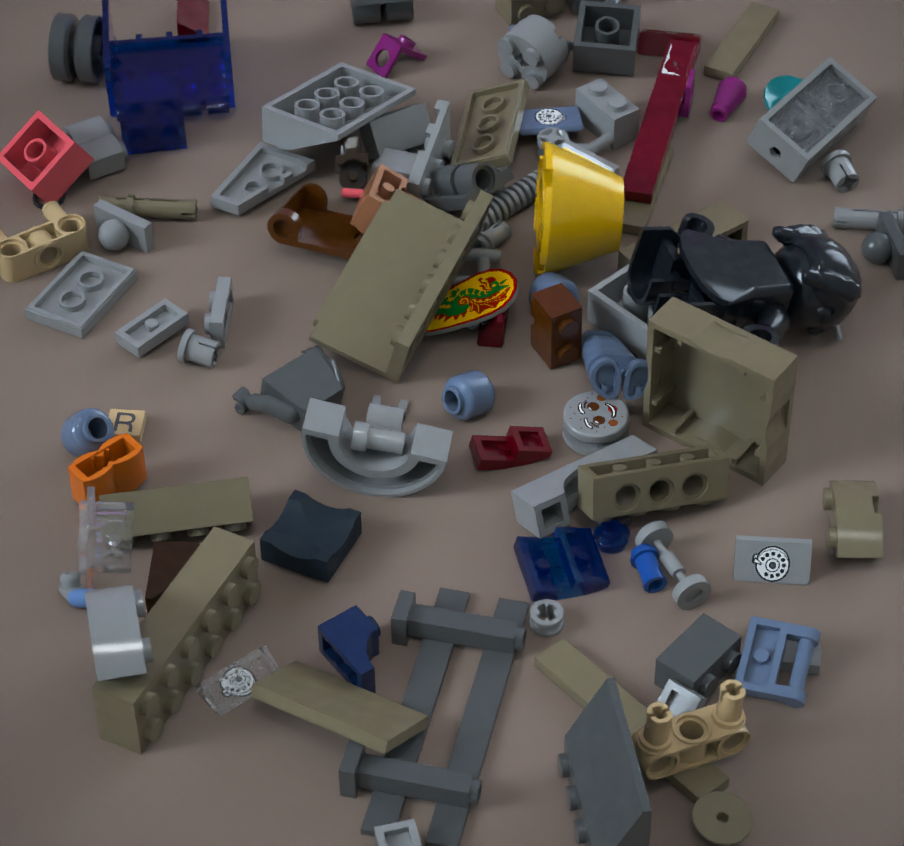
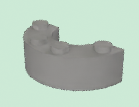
M310 398L301 437L303 449L309 461L331 482L362 495L399 497L418 492L438 479L445 469L448 460L453 431L417 423L414 430L406 435L402 455L366 449V452L351 450L354 427L346 416V406Z
M128 584L86 591L85 601L97 681L147 673L145 662L153 661L150 638H141L138 618L146 617L141 589L133 590V585Z

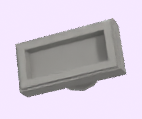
M102 199L93 205L98 239L104 248L118 251L129 245L147 254L155 248L152 222Z

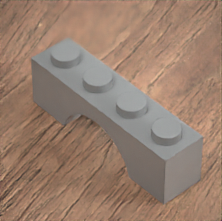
M631 435L512 490L511 495L517 523L540 539L570 525V513L578 504V465L658 453L657 449L638 437Z

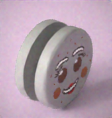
M589 391L574 396L564 407L563 438L565 443L579 454L588 456L628 437L629 411L626 404L618 397L610 400L602 397L596 391Z

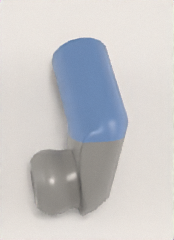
M63 572L60 575L61 584L58 585L59 593L73 607L86 608L85 592L95 589H86L80 583L81 576L78 572Z

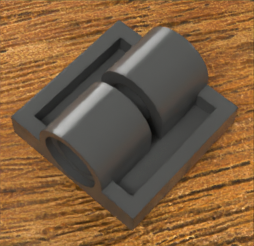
M350 0L353 23L355 25L381 22L380 4H384L386 22L413 19L414 0Z
M486 162L444 165L436 170L433 177V185L436 192L426 198L425 201L442 211L444 210L446 213L464 210L469 199L475 202L481 190L493 196L499 194L505 189L503 185L511 181L514 176L509 166L493 167Z

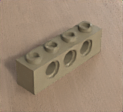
M706 445L578 465L577 507L594 521L608 522L617 516H643L648 511L660 509L674 511L678 510L680 506L690 504L710 505L714 500L727 498L729 457L715 446Z

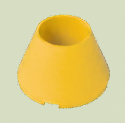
M551 142L542 143L541 149H544V155L539 156L533 227L536 247H533L535 277L545 272H558L618 251L623 228V177Z

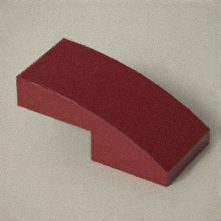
M510 426L506 436L472 435L469 443L477 470H499L524 466L549 458L552 454L543 427Z

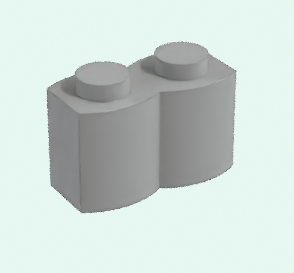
M96 116L64 127V133L94 158L93 162L83 172L89 180L126 169L127 148L122 140H117L110 122L105 123L101 116Z

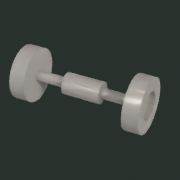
M664 521L651 522L645 525L636 535V546L646 543L656 548L661 554L660 561L672 578L680 581L672 592V597L679 608L690 610L700 606L709 597L711 585L701 574L685 576L686 570L673 551H667L666 549L673 540L672 530Z

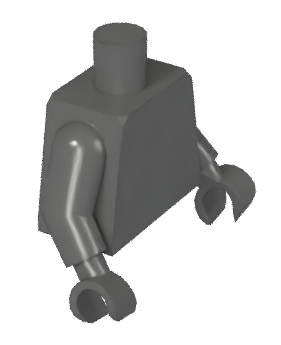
M316 345L301 351L304 354L262 378L260 394L254 393L251 395L249 390L243 386L232 395V398L238 402L235 405V409L239 414H244L248 409L266 412L302 431L310 398L341 405L345 384L336 361L325 355L321 346Z

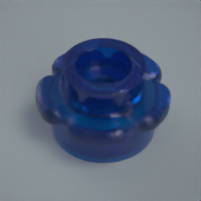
M616 520L603 522L601 526H596L593 531V537L597 540V547L604 553H620L628 544L630 531L626 525Z

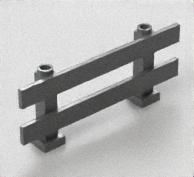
M440 587L435 605L432 607L416 604L415 592L400 590L391 616L392 644L407 646L410 636L423 638L402 705L429 717L425 730L387 752L385 757L366 754L364 745L349 739L338 770L340 796L356 798L359 788L373 790L361 827V834L374 837V827L399 822L406 797L437 802L425 839V846L460 845L471 804L478 805L480 800L482 780H479L516 650L523 651L527 634V628H524L529 603L499 598L494 617L465 612L470 592ZM455 644L481 648L483 653L447 769L419 764L418 759Z

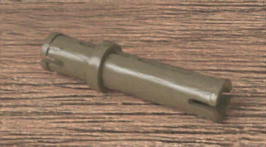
M128 194V197L98 196V201L102 199L139 217L196 220L197 199L136 197L135 194Z

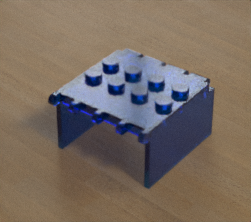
M102 0L103 65L111 117H117V121L122 122L140 120V115H145L146 120L171 118L172 112H176L177 117L202 115V110H208V115L230 113V108H236L227 0H220L223 32L203 34L202 29H198L194 35L172 36L171 31L166 32V37L142 38V34H136V39L116 40L113 32L109 0Z

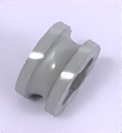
M544 599L535 602L531 606L529 625L534 634L539 637L550 638L558 635L563 630L564 610L560 603ZM545 616V621L541 620L540 617ZM548 616L553 617L554 619L548 621Z

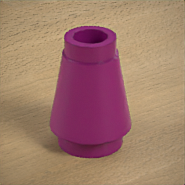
M730 76L719 82L709 112L715 121H726L746 99L747 87L742 80Z

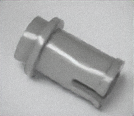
M501 220L496 221L490 228L484 232L481 231L473 248L495 249L511 237L509 225L504 221L501 223Z

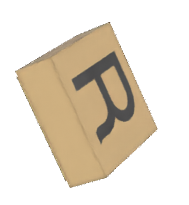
M110 409L109 418L113 423L114 437L128 433L141 444L147 421L146 411Z

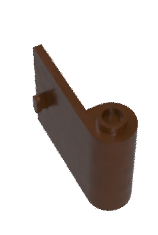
M315 183L303 184L270 217L267 223L270 236L278 243L350 259L364 235L355 226L350 224L352 215L327 210V194L322 187Z

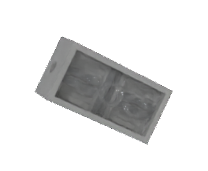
M829 57L758 120L745 142L794 183L864 118L877 99V96Z

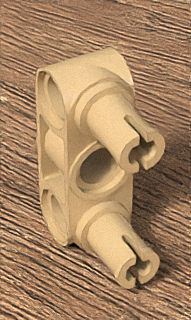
M49 201L42 207V215L48 222L33 226L24 232L8 238L0 229L1 278L7 282L23 281L72 261L81 250L88 252L89 241L85 219L77 214H67L57 201Z
M734 679L726 680L720 685L719 700L716 704L684 712L674 717L672 711H669L667 704L662 702L650 704L646 711V724L631 735L638 763L645 775L652 780L661 779L735 755L745 749L751 740V734L745 726L746 717L742 705L746 690L742 688V683Z

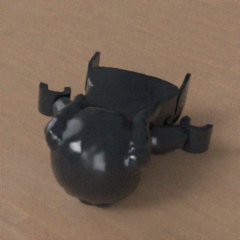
M688 213L682 218L678 233L670 226L641 227L628 268V288L631 298L639 305L655 304L652 316L670 298L675 297L777 346L779 340L787 333L789 328H807L812 336H818L824 333L825 330L838 326L851 313L857 300L861 298L862 292L859 270L849 253L841 244L828 237L825 230L811 224L773 227V237L783 244V247L774 255L765 241L734 240L720 234L713 237L715 227L710 219L697 213ZM672 290H673V291L685 292V293H687V294L671 293V292H672Z

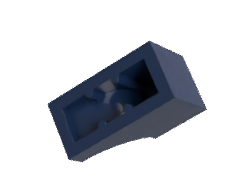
M355 605L317 626L319 651L346 682L376 693L375 667L371 664V660L379 655V636L381 631L376 620L372 616H366Z

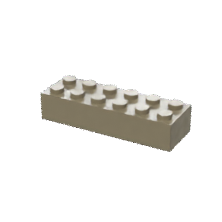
M215 526L212 528L139 625L141 638H150L153 661L145 662L147 673L96 681L93 685L92 693L101 739L142 755L148 745L159 738L163 725L169 716L175 714L180 709L183 697L190 687L198 684L202 677L203 669L211 658L214 659L219 655L224 640L231 631L237 630L241 623L242 615L250 605L253 606L259 599L261 593L257 572L259 561L256 558L254 540Z

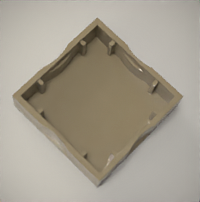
M670 298L648 320L646 349L648 380L644 388L642 425L685 447L715 446L729 457L728 469L763 486L786 461L798 355L680 299Z

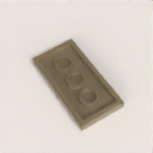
M526 79L469 91L450 165L483 162L489 163L493 167L512 165L530 89Z
M294 661L252 684L251 696L383 754H386L427 728L428 715L298 661Z

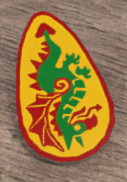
M488 269L478 272L452 286L424 336L438 335L465 327L469 330H475L479 327V323L501 314L510 307L518 295L519 284L512 272L504 269Z

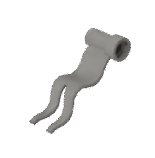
M373 395L372 403H369L366 422L355 421L351 450L366 452V449L402 455L406 433L401 432V427L405 419L408 400L401 399L398 407L381 405L380 395Z

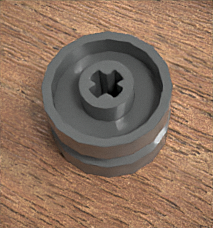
M56 14L51 24L48 43V62L52 78L56 81L71 82L78 76L79 80L83 83L98 84L104 75L107 61V29L104 18L97 15H84L79 21L74 14Z

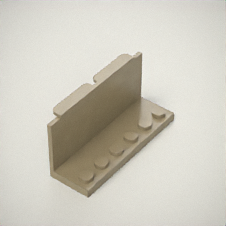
M396 188L389 202H382L313 321L315 328L309 340L398 383L480 236L493 195L481 190L475 202L469 199L461 215V218L464 219L463 221Z

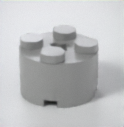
M534 14L520 20L498 41V54L502 62L500 70L508 78L526 79L530 88L537 89L568 59L569 49L565 38L562 36L559 39L554 32L557 27L546 18Z

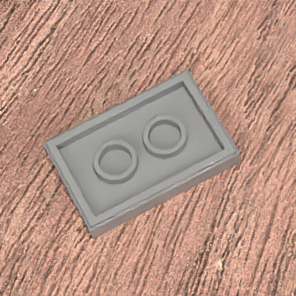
M81 250L25 308L26 318L83 339L138 280L137 270Z

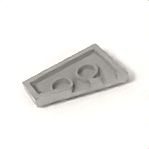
M437 100L434 108L436 123L428 124L425 132L424 151H418L408 178L407 192L423 201L433 193V177L436 170L444 166L447 159L450 160L454 151L455 144L450 137V101Z
M260 142L210 196L211 207L240 216L315 171V160Z

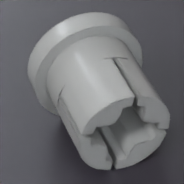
M846 150L833 151L822 160L820 169L824 176L830 178L838 192L846 193L848 189L851 191L858 186L860 178L852 165V157Z
M188 328L181 338L177 360L183 363L191 361L213 368L220 355L221 342L197 335L196 330Z

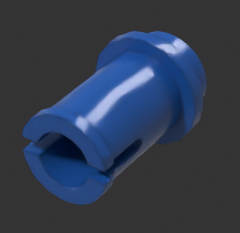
M645 543L636 546L631 551L630 563L632 567L638 570L644 590L648 591V593H656L666 587L667 579L658 562L660 557L658 550Z

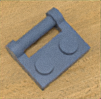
M751 616L735 680L742 683V688H745L746 695L782 702L794 708L804 707L807 696L806 692H804L805 682L813 649L819 645L820 631L808 626ZM791 640L799 644L789 685L785 686L777 683L787 641Z

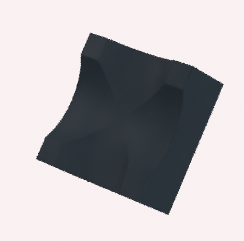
M294 490L276 523L266 530L259 539L261 560L328 583L362 533L361 512L350 508H332L317 502L306 493Z

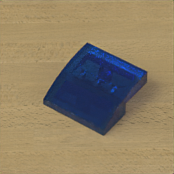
M556 527L552 537H543L541 539L538 537L517 536L513 548L531 601L544 599L562 600L584 596L609 587L610 579L591 528Z

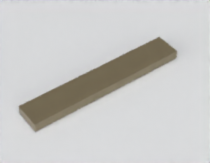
M565 638L560 639L534 657V666L584 709L605 680L611 678ZM616 682L629 731L632 735L646 724L647 708ZM713 763L664 777L694 804L704 794L725 790L729 787L730 779Z

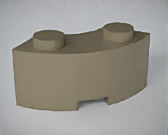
M829 480V488H823L822 506L823 510H829V519L831 521V526L827 527V549H833V556L837 558H883L882 513H878L879 491L875 481Z

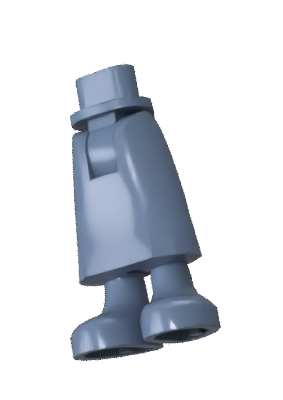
M604 330L585 331L581 341L583 361L589 376V382L595 391L602 397L611 400L616 398L621 385V391L625 399L634 400L643 396L648 380L647 360L637 359L611 332Z

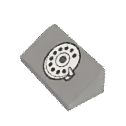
M736 535L733 579L740 582L808 585L811 570L812 539Z

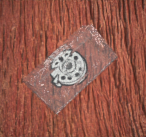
M264 644L201 681L195 687V690L220 717L251 699L252 684L280 668Z

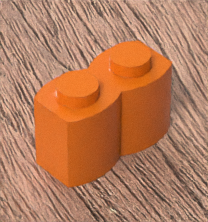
M128 433L107 440L98 451L86 453L75 459L68 467L73 499L89 513L100 510L99 495L128 492L138 488L147 478L143 446Z

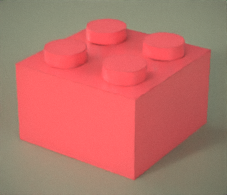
M39 110L0 152V162L46 203L58 201L94 160L93 157Z

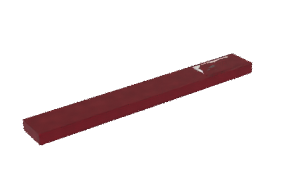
M669 39L623 178L624 200L652 203L685 98L689 73L691 69H694L699 54L700 43Z

